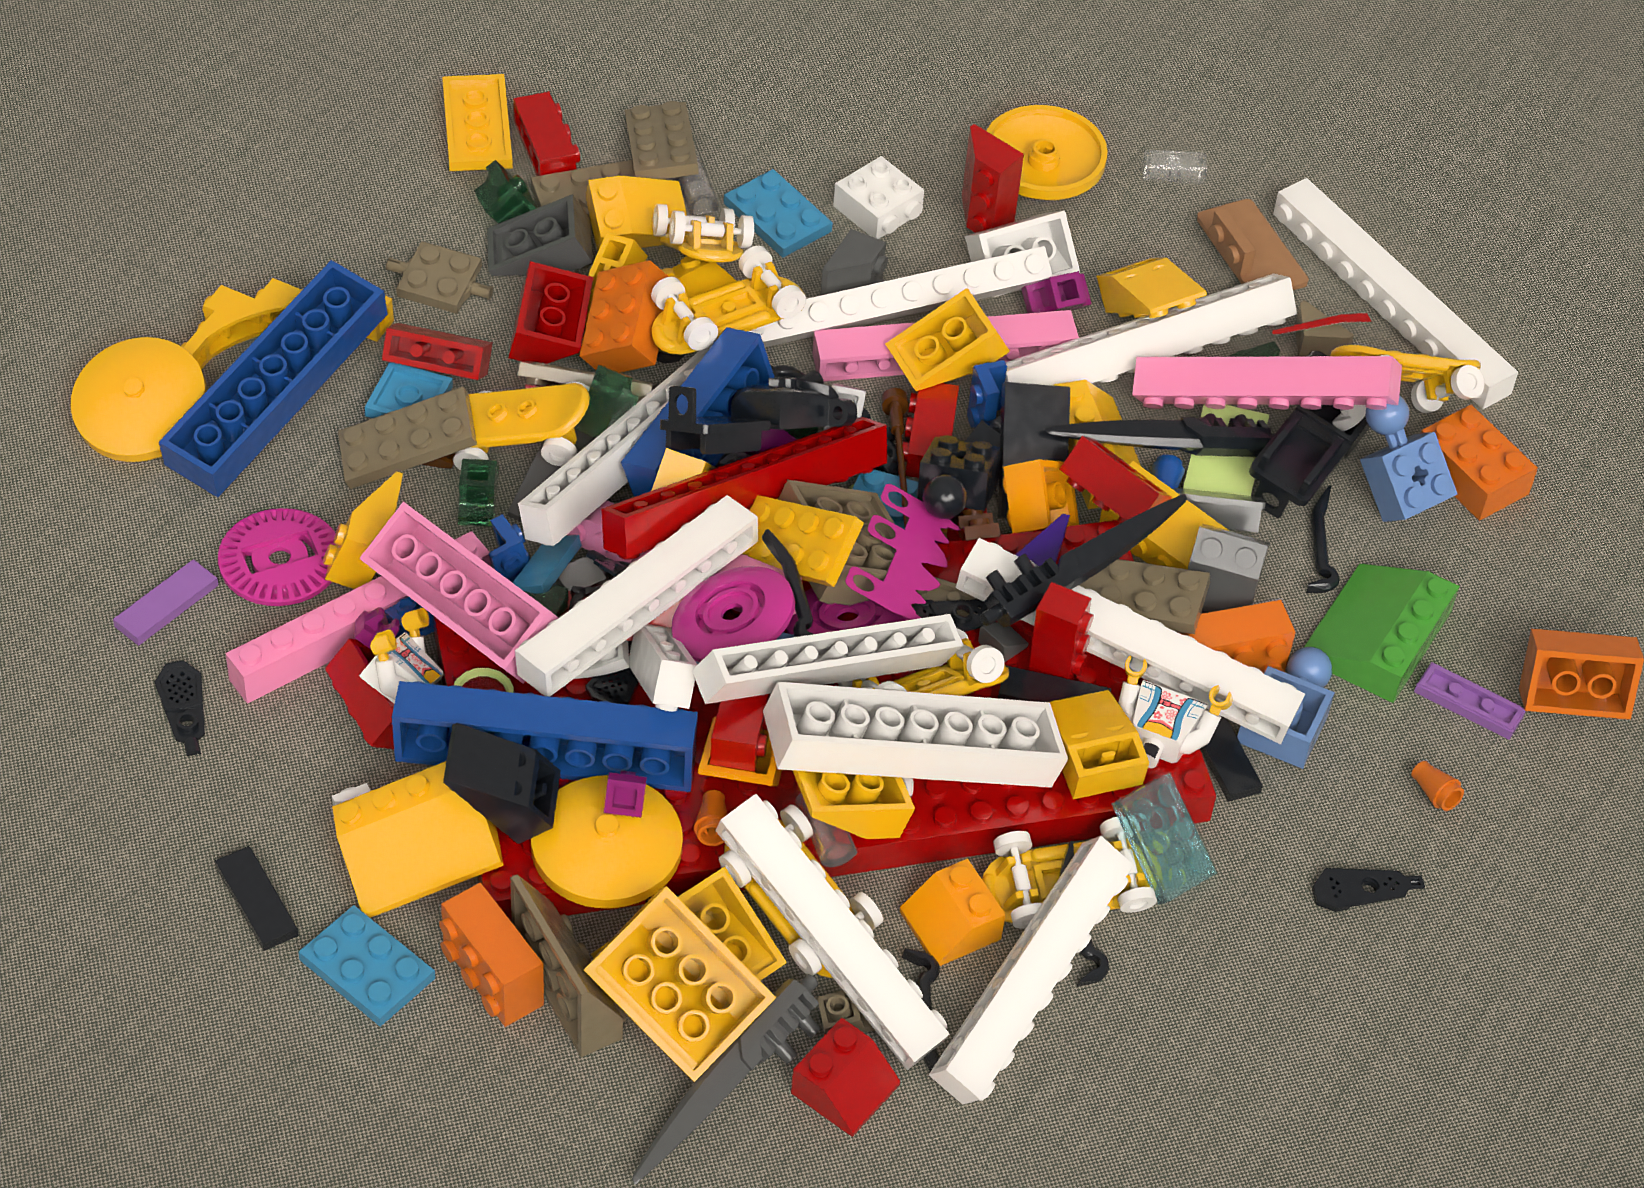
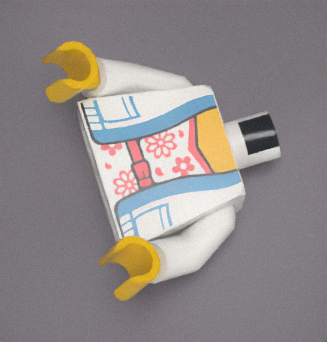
M424 608L409 611L403 615L402 625L409 632V635L403 633L398 638H395L392 630H385L375 635L370 647L376 656L359 675L365 682L394 704L399 681H419L436 685L444 675L438 665L425 653L424 636L420 635L419 631L420 628L429 625V615Z
M1129 656L1125 662V672L1128 678L1127 682L1122 684L1118 704L1139 733L1150 762L1148 768L1156 767L1159 759L1176 763L1183 754L1189 755L1207 745L1221 719V716H1219L1220 711L1232 705L1233 697L1231 692L1228 693L1224 702H1216L1215 697L1220 687L1219 685L1214 686L1209 693L1212 705L1207 710L1208 703L1145 680L1139 685L1138 679L1145 674L1147 662L1144 659L1142 670L1133 672L1129 668L1131 656Z

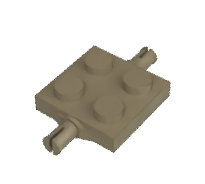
M421 241L414 256L408 262L389 257V260H387V271L403 274L396 288L397 297L458 314L463 303L471 295L488 300L492 297L493 286L476 282V278L482 268V258Z

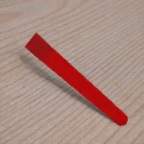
M1367 313L1340 314L1272 331V334L1278 335L1343 322H1371Z

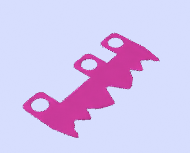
M886 484L881 494V500L886 505L909 517L905 530L879 515H873L867 528L868 532L897 549L884 582L858 567L850 568L845 582L852 590L891 612L911 620L919 619L921 617L916 614L911 604H926V601L916 590L930 591L940 586V583L922 566V563L947 567L945 555L935 541L949 544L948 539L940 530L941 528L961 529L949 519H939L931 515L921 500L892 484ZM889 492L902 494L907 499L908 506L899 507L893 504L888 497ZM877 523L887 524L894 530L895 537L893 539L884 538L876 531L875 525ZM855 575L867 577L872 581L874 590L864 591L858 588L853 581V577Z

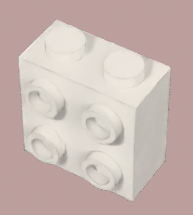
M880 156L835 183L833 206L869 236L880 239L886 234H891L907 221L917 218L922 213L924 189L884 157Z

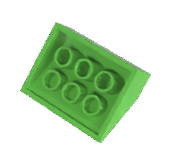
M1359 564L1304 647H1315L1325 652L1332 664V674L1394 703L1451 614L1460 586L1429 571Z

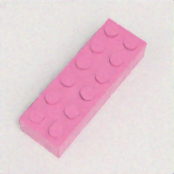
M405 502L399 506L359 558L523 684L525 680L517 675L515 650L525 640L531 639L545 629L551 621L558 619L550 610Z

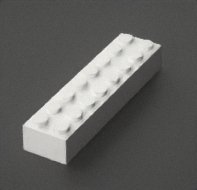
M777 682L763 710L777 769L1052 787L1068 761L1051 704L1048 702Z

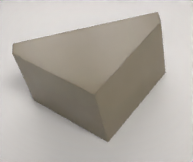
M1303 300L1299 305L1295 325L1327 318L1328 316ZM1340 324L1296 331L1298 356L1307 357L1312 351H1319L1330 356L1331 351L1336 347L1352 345L1354 334Z

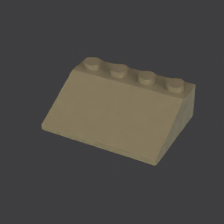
M787 480L778 500L856 516L864 522L835 587L809 581L818 600L826 604L837 603L852 605L870 600L849 588L845 580L850 568L858 567L884 582L897 550L868 532L867 528L873 515H879L894 523L878 494ZM877 523L875 525L876 531L884 538L893 539L895 537L894 530L887 524ZM855 575L853 577V581L858 588L864 591L874 590L872 581L863 575Z
M518 874L510 877L512 923L543 962L544 996L579 1055L584 1057L622 1040L623 1023L626 1022L625 1012L583 971L591 962L590 955L586 946L582 942L578 944L573 937V928L568 917L565 914L560 915L548 898Z

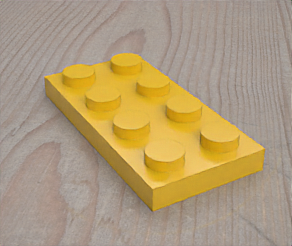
M504 74L442 77L449 171L513 169Z
M757 495L750 511L758 516V542L742 554L783 570L781 564L762 540L765 530L769 529L795 560L802 580L835 587L864 522L856 516Z

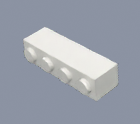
M645 625L633 635L629 655L630 669L656 708L671 712L677 711L678 707L689 709L695 683L692 670L698 664L682 642L673 638L671 628Z

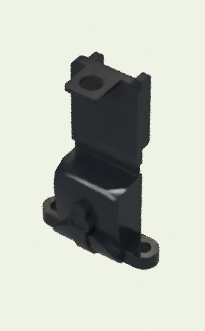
M1312 351L1307 357L1327 355L1319 351ZM1298 405L1249 468L1250 475L1260 481L1254 496L1262 497L1264 500L1263 493H1270L1279 502V506H1272L1266 502L1265 509L1263 510L1276 518H1280L1289 500L1298 506H1306L1342 458H1347L1368 431L1370 426L1366 421V416L1354 427L1341 431L1332 423L1341 414L1340 409L1334 408L1333 405H1321V409L1312 410Z
M775 377L768 379V385H751L737 390L731 401V417H696V389L692 387L670 386L668 419L660 420V430H666V448L671 450L700 449L702 454L759 451L761 449L762 431L770 429L851 426L856 421L857 408L852 400L839 398L836 391L829 385L792 377ZM681 394L688 401V409L684 415L677 409V399Z

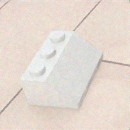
M1065 210L1044 213L965 236L971 262L1045 246L1053 276L1080 272Z

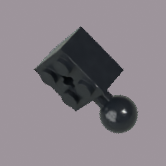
M949 435L935 437L920 462L917 499L923 501L927 511L939 519L954 518L964 508L985 511L998 486L1002 447L992 446L987 441H974L973 443L959 441L957 437Z

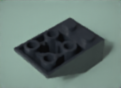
M459 723L453 724L443 783L517 844L552 829L561 770L536 749Z

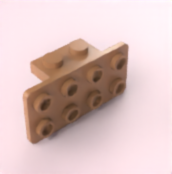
M1251 199L1239 200L1198 213L1197 222L1241 284L1271 274H1278L1291 278L1293 290L1307 286L1308 276Z

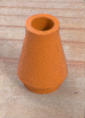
M1421 761L1412 770L1411 776L1418 782L1435 808L1449 811L1462 800L1464 789L1461 787V782L1458 779L1433 767L1427 761Z
M710 790L703 795L702 805L694 825V832L699 841L708 846H718L724 843L715 831L720 820L728 815L725 796L720 791Z

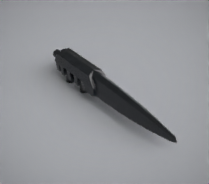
M1212 413L1200 417L1199 420L1195 417H1181V420L1099 421L1054 426L1045 430L1052 436L1079 440L1081 436H1086L1104 444L1181 450L1196 456L1257 457L1275 435V433H1271V429L1264 420H1258L1257 424H1255L1253 419H1247L1245 415L1240 414L1235 418H1230L1229 424L1226 426L1222 418H1216Z
M1186 494L1179 495L1107 530L1074 550H1070L1060 557L1058 564L1052 558H1049L1041 566L1034 567L1026 554L1019 556L1014 563L1022 574L1011 583H1006L998 570L993 571L986 579L994 591L984 601L988 610L979 615L981 622L985 626H989L996 621L1003 627L1010 626L1036 611L1051 582L1070 590L1077 587L1122 557L1156 530L1186 502Z

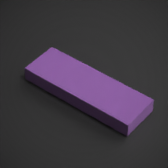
M193 559L113 619L114 627L139 646L218 586V579Z
M1433 662L1430 663L1420 678L1414 693L1508 740L1511 739L1526 713L1523 707Z

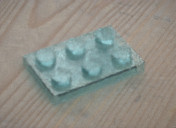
M1170 773L1152 780L1111 803L1150 887L1155 891L1158 905L1173 900L1217 874Z

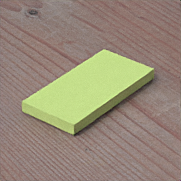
M1205 404L1201 413V417L1212 413L1216 418H1222L1226 426H1228L1230 418H1235L1240 414L1245 415L1247 419H1253L1255 424H1257L1258 420H1264L1268 424L1270 415L1230 405H1225L1224 409H1212L1206 407ZM1191 454L1183 489L1251 496L1255 478L1250 475L1249 468L1256 457L1196 456Z

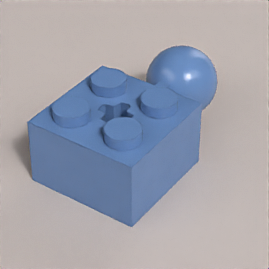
M1400 395L1398 405L1387 404L1384 410H1374L1366 407L1365 416L1368 425L1376 433L1385 435L1389 445L1360 459L1383 522L1406 520L1458 495L1436 433L1428 432L1406 437L1404 427L1409 419V407Z
M1303 647L1295 651L1288 660L1287 673L1270 666L1267 667L1264 673L1275 680L1291 684L1296 690L1305 693L1281 745L1241 725L1237 736L1240 744L1302 769L1328 718L1335 692L1323 688L1329 682L1332 675L1331 661L1325 652L1315 647Z

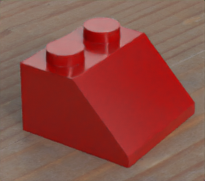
M841 1017L793 1069L791 1094L853 1137L899 1087L900 1079L873 1039Z

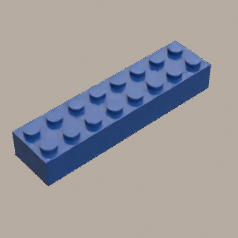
M330 260L159 441L164 465L218 498L388 315L384 290Z
M399 681L392 713L396 762L435 766L447 761L452 725L459 723L536 749L561 770L560 779L580 780L587 777L609 775V772L620 774L622 770L636 772V776L647 777L646 785L655 789L691 792L696 759L698 712L686 711L684 709H677V711L671 712L646 705H626L609 701L597 702L578 700L571 697L559 698L539 696L533 693L520 694L501 692L495 689L482 690L464 688L457 685L443 686L426 684L419 681Z

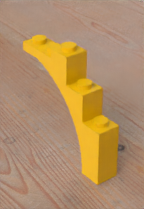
M272 278L265 288H261L255 298H252L221 285L213 295L206 298L202 310L205 321L199 324L196 333L188 342H184L181 347L186 349L195 358L202 370L210 359L224 350L259 336L294 300L302 289ZM385 296L388 315L366 337L376 342L386 332V328L394 322L393 300L388 296Z

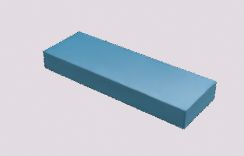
M579 535L565 536L554 546L541 544L513 581V584L532 598L544 597L581 548Z

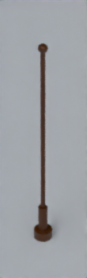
M890 388L882 394V410L886 415L890 416L891 433L895 435L900 489L908 493L902 434L904 433L903 414L907 412L909 407L908 396L900 388ZM901 494L902 507H907L908 501ZM903 514L905 530L909 517Z

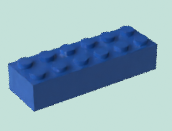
M726 327L701 361L697 363L694 370L683 384L680 385L696 389V417H731V401L737 390L751 385H768V379L775 378L761 335ZM683 394L677 399V409L682 415L688 409V401ZM669 401L621 461L634 497L650 492L655 482L666 450V430H660V420L668 419ZM700 449L674 450L703 460L713 466L717 464L724 454H702Z

